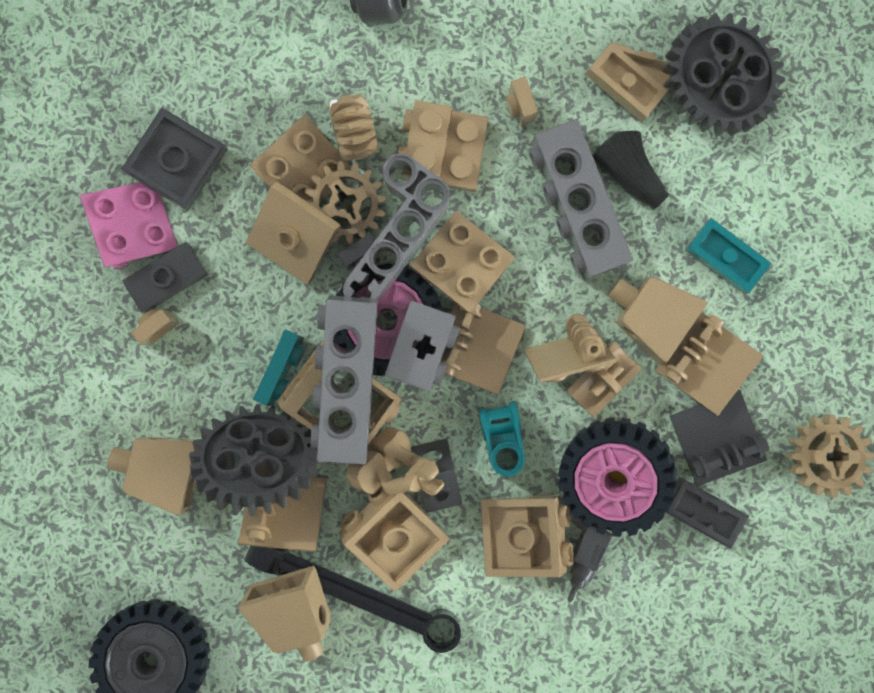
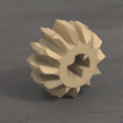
M348 94L340 96L339 99L331 100L329 113L340 156L345 161L353 159L357 161L366 159V156L374 155L377 150V140L367 100L361 94L352 96Z

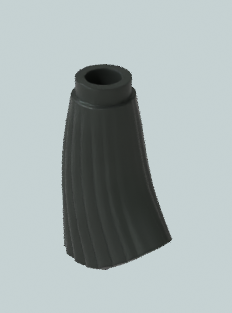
M614 132L592 154L595 162L631 196L644 205L649 206L652 210L656 209L669 196V193L665 190L666 187L654 171L645 154L641 132Z

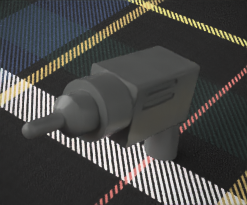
M572 514L571 522L581 529L582 532L573 550L574 563L570 570L572 574L570 579L572 589L567 598L569 602L573 601L578 589L584 588L586 582H591L613 537L607 530L604 535L597 533V526L593 524L590 528L582 525L583 518L579 516L575 519Z

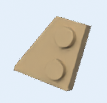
M614 42L608 45L585 74L640 122H643L669 91L670 88L664 87L663 84L672 77V75L662 72V69L669 62L656 59V54L646 51H633L628 46Z

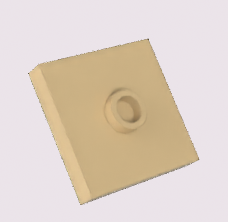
M276 182L270 186L246 244L308 285L314 279L341 225L279 182Z

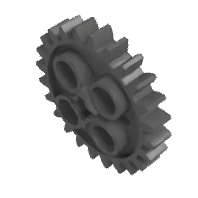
M714 13L707 21L702 16L693 25L689 23L682 30L681 34L672 41L673 47L665 55L671 62L662 69V72L672 75V77L663 86L674 88L675 93L668 100L669 102L680 101L682 105L676 113L679 115L688 111L690 117L687 124L691 125L697 120L701 121V132L703 133L712 126H714L715 136H720L726 130L730 136H734L741 129L747 132L755 127V124L758 125L767 119V114L777 107L774 101L783 94L776 87L782 84L785 78L777 75L776 71L782 68L784 63L773 61L772 58L779 52V49L767 48L766 44L771 36L767 35L760 39L757 36L760 28L758 24L751 30L747 29L746 17H743L737 24H734L732 13H728L722 20H720L717 13ZM714 45L721 49L722 54L716 50ZM740 50L741 56L722 79L723 83L714 90L710 100H707V93L725 72L724 67L733 60L737 51ZM744 67L751 71L752 76L746 72ZM694 73L698 74L704 83L699 82ZM725 95L732 100L733 105L726 101Z
M256 404L253 412L250 413L247 412L244 406H240L239 415L234 416L229 411H225V421L222 422L215 418L211 419L213 430L202 428L200 430L202 439L193 440L194 452L189 453L192 480H195L197 492L204 491L207 503L216 499L217 507L220 511L231 504L233 515H237L243 507H248L250 517H253L257 507L262 506L267 514H271L272 504L274 503L285 509L287 508L286 497L290 496L296 500L301 499L300 488L310 489V477L317 476V464H319V461H317L318 449L311 448V430L306 426L302 427V423L296 419L290 420V415L284 411L277 415L273 405L267 412H261L260 405Z

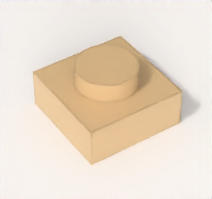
M526 76L511 81L509 95L505 96L506 105L511 117L517 116L520 126L535 122L538 109Z
M153 309L138 319L137 323L139 326L130 333L140 345L151 346L180 324V322L171 311L164 309L157 311Z

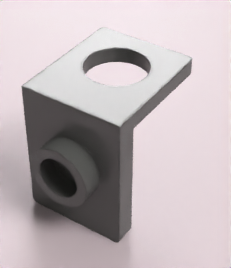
M445 438L412 446L411 452L421 457L431 451H438L443 454L442 458L435 462L439 469V473L435 478L441 479L445 486L434 496L420 489L426 513L462 505L448 440Z

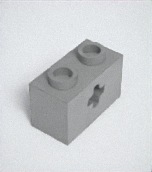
M410 301L384 376L427 391L431 390L432 384L440 386L448 365L440 362L445 347L453 349L460 327L453 325L456 316ZM424 337H428L431 339L430 345L436 348L434 354H426L424 360L417 358L418 350L413 348L414 343H422Z

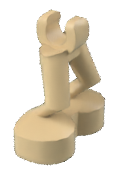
M387 427L372 441V450L368 449L366 465L349 464L347 468V477L352 487L369 494L378 492L383 486L385 492L389 495L411 491L418 492L421 489L425 493L434 496L445 486L441 479L435 478L439 473L435 461L411 452V443L407 434L393 427ZM403 465L410 468L405 477L393 479L390 474L393 468L398 469Z

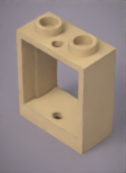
M324 340L319 345L324 346ZM316 350L277 400L281 410L310 430H312L313 424L319 425V418L302 406L313 393L314 386L319 385L322 381V370L315 369ZM373 377L372 389L378 392L380 396L370 411L368 449L370 450L372 441L377 437L376 433L384 423L389 424L395 418L400 408L398 404L402 400L394 391L375 377Z

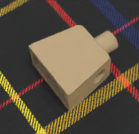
M652 276L644 279L638 289L620 277L607 295L624 307L615 323L658 364L669 361L708 304L705 300Z
M136 438L133 442L132 451L116 447L111 450L107 468L126 473L123 483L124 493L173 514L181 515L189 511L195 488V480H192L189 453L194 452L193 440L196 439Z
M315 566L256 582L249 586L238 608L272 652L278 654L297 649L305 662L313 661L323 653L324 648L320 641L323 640L329 626L331 613Z

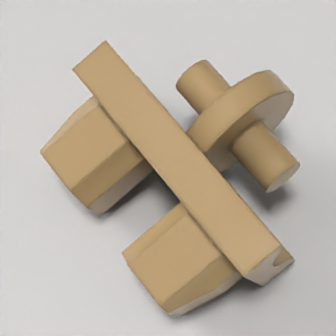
M612 342L608 346L616 358V363L605 365L603 369L596 372L584 371L565 390L593 418L642 369L616 342Z

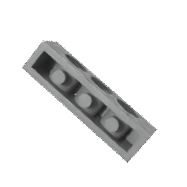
M578 118L535 134L531 143L532 148H529V156L536 170L541 168L546 182L542 183L543 192L550 205L555 203L560 215V217L556 218V224L563 239L569 238L574 252L569 255L575 272L577 274L582 273L584 279L588 280L633 261ZM558 160L570 162L573 167V173L570 175L560 174L555 168V162ZM572 194L583 196L587 203L586 209L581 211L573 209L569 204V196ZM586 228L596 230L600 235L599 245H588L583 239V230Z
M329 296L326 299V305H319L317 327L325 331L324 346L317 345L315 369L322 370L321 385L314 386L313 409H320L319 425L313 424L311 431V448L318 449L317 461L366 465L378 299ZM342 329L352 331L357 337V345L350 349L340 347L335 340L336 332ZM339 370H346L353 375L355 383L351 387L341 388L335 384L333 374ZM337 410L346 411L351 416L352 423L345 427L337 426L331 420V413Z

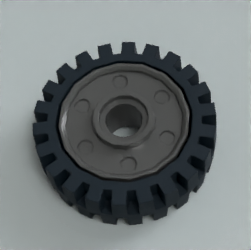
M151 599L145 602L143 600L126 607L114 615L96 635L98 638L92 644L90 652L94 654L89 659V668H94V672L90 675L91 683L98 682L99 685L95 692L196 693L207 675L206 671L210 663L208 658L210 645L205 642L207 637L205 629L200 630L198 626L200 621L195 615L191 618L187 614L188 609L183 606L175 607V602L172 601L160 602V599ZM144 652H151L155 655L158 662L157 666H151L145 661Z

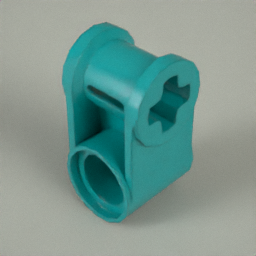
M512 401L506 407L489 410L479 407L480 426L491 468L502 476L518 474L524 466L525 455L516 402ZM508 419L507 422L491 424L493 420ZM503 448H511L517 456L515 465L510 469H501L497 465V453Z

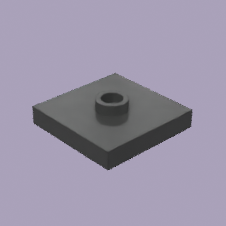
M161 107L121 170L188 211L228 149L224 144Z

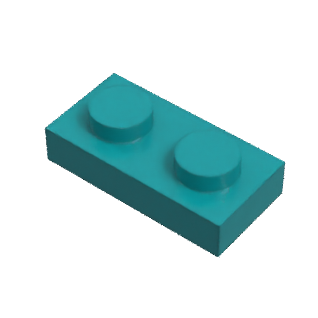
M712 218L705 222L685 249L743 294L751 292L772 264Z
M286 329L284 330L253 400L266 406H272L280 398L290 384V381L286 380V376L291 366L297 367L304 355L306 347L301 345L304 337Z

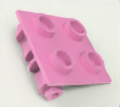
M139 182L80 195L104 268L113 266L114 270L127 267L129 261L170 252L178 247L160 194Z

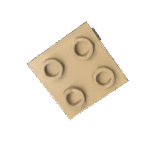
M306 114L297 120L249 165L269 187L279 182L308 203L313 202V198L307 196L305 190L316 189L317 186L311 178L313 175H316L323 179L325 177L324 166L327 165L332 172L337 171L338 161H343L345 170L351 169L350 164L340 156L336 148ZM340 178V180H341L342 182H344V181L347 179V178ZM327 185L321 192L319 204L331 194Z
M456 210L414 259L410 267L470 314L504 273L515 256Z
M454 303L450 314L456 316L453 325L460 327L453 349L445 347L440 362L448 364L445 374L499 395L526 325L484 309L479 304L469 314Z
M701 312L669 361L661 363L655 371L718 416L764 355L722 327L724 322L714 315L708 317Z
M579 313L571 315L566 321L567 338L524 349L540 383L545 381H562L568 375L582 371L596 372L603 369L605 365L617 362L615 356L588 322L587 318Z
M310 477L311 488H300L301 499L296 500L288 496L286 497L287 508L284 509L277 503L272 504L271 514H267L262 506L257 507L255 515L250 517L248 507H245L238 544L316 552L327 478Z

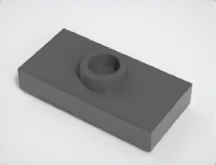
M184 242L123 279L122 282L140 312L146 313L206 277L208 273L188 242Z
M680 477L676 483L672 504L668 512H666L729 549H732L749 518V515Z

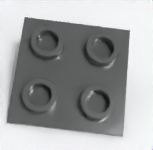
M741 390L734 394L718 416L701 404L669 416L697 487L767 461L764 452L769 451L768 442L763 436L758 437Z

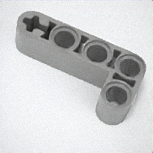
M397 153L390 156L383 165L382 173L387 189L404 203L346 279L343 285L345 297H357L354 288L357 284L364 287L371 278L365 271L370 268L376 277L383 280L381 284H378L374 278L368 286V290L371 292L370 298L378 299L379 303L449 207L450 191L447 184L406 154ZM397 168H406L412 173L410 179L404 183H396L390 176ZM429 190H436L443 196V200L437 206H427L421 200L423 194ZM405 221H414L420 226V231L415 237L404 238L398 233L400 225ZM384 251H390L397 257L395 265L388 270H381L375 265L377 256Z

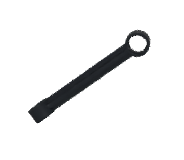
M250 546L244 560L250 566L275 575H283L315 566L324 593L423 635L425 644L434 652H449L460 641L461 629L458 618L449 610L436 609L429 613L289 553L288 549ZM440 618L448 619L455 625L453 638L444 643L434 641L428 634L430 624Z

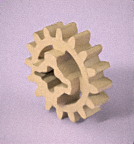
M338 161L337 171L332 172L327 165L324 166L325 177L323 179L316 175H313L311 178L317 186L316 189L305 190V194L313 198V202L310 203L330 218L337 217L346 220L351 227L349 229L339 228L333 243H336L340 235H343L347 244H352L353 234H358L360 238H363L367 235L365 228L369 227L376 231L379 227L373 220L374 217L385 216V212L377 208L378 204L386 201V196L376 194V190L382 185L381 181L371 184L369 178L372 171L369 169L361 175L358 173L359 166L356 162H354L350 170H345L343 161ZM340 178L356 180L362 186L356 189L344 186ZM327 185L332 194L330 202L320 209V195ZM336 187L346 198L350 196L354 198L355 202L351 205V213L354 219L345 209H340L339 211L336 209L335 205L339 201ZM370 198V210L363 221L359 213L361 203Z
M824 414L822 420L819 417L808 418L810 428L803 425L796 427L801 436L799 439L789 438L788 442L795 446V451L786 453V457L794 459L796 463L788 469L789 472L801 474L797 484L803 487L810 486V493L821 495L824 492L825 496L837 498L838 491L841 494L851 495V484L860 487L865 485L860 475L862 473L872 474L873 470L865 464L866 460L874 459V454L865 450V447L872 443L871 438L859 437L863 431L861 425L850 426V418L839 417L836 420L835 415ZM816 437V441L810 446L811 442ZM844 437L850 444V447L844 442ZM834 451V458H830L827 460V453H832ZM809 463L817 469V476L811 470Z

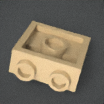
M415 100L413 110L406 109L404 115L403 132L409 133L407 147L399 146L398 153L406 154L441 178L448 188L476 192L489 117L452 111V106ZM398 168L403 169V180L408 181L412 173L406 168Z
M382 486L378 492L369 495L368 500L370 503L360 512L352 510L344 517L341 522L342 529L339 531V535L343 545L396 592L450 538L407 492L389 495Z
M525 495L523 497L484 498L481 500L486 577H561L567 572V566H572L574 551L572 543L565 542L564 527L570 526L571 510L569 505L563 504L562 495Z

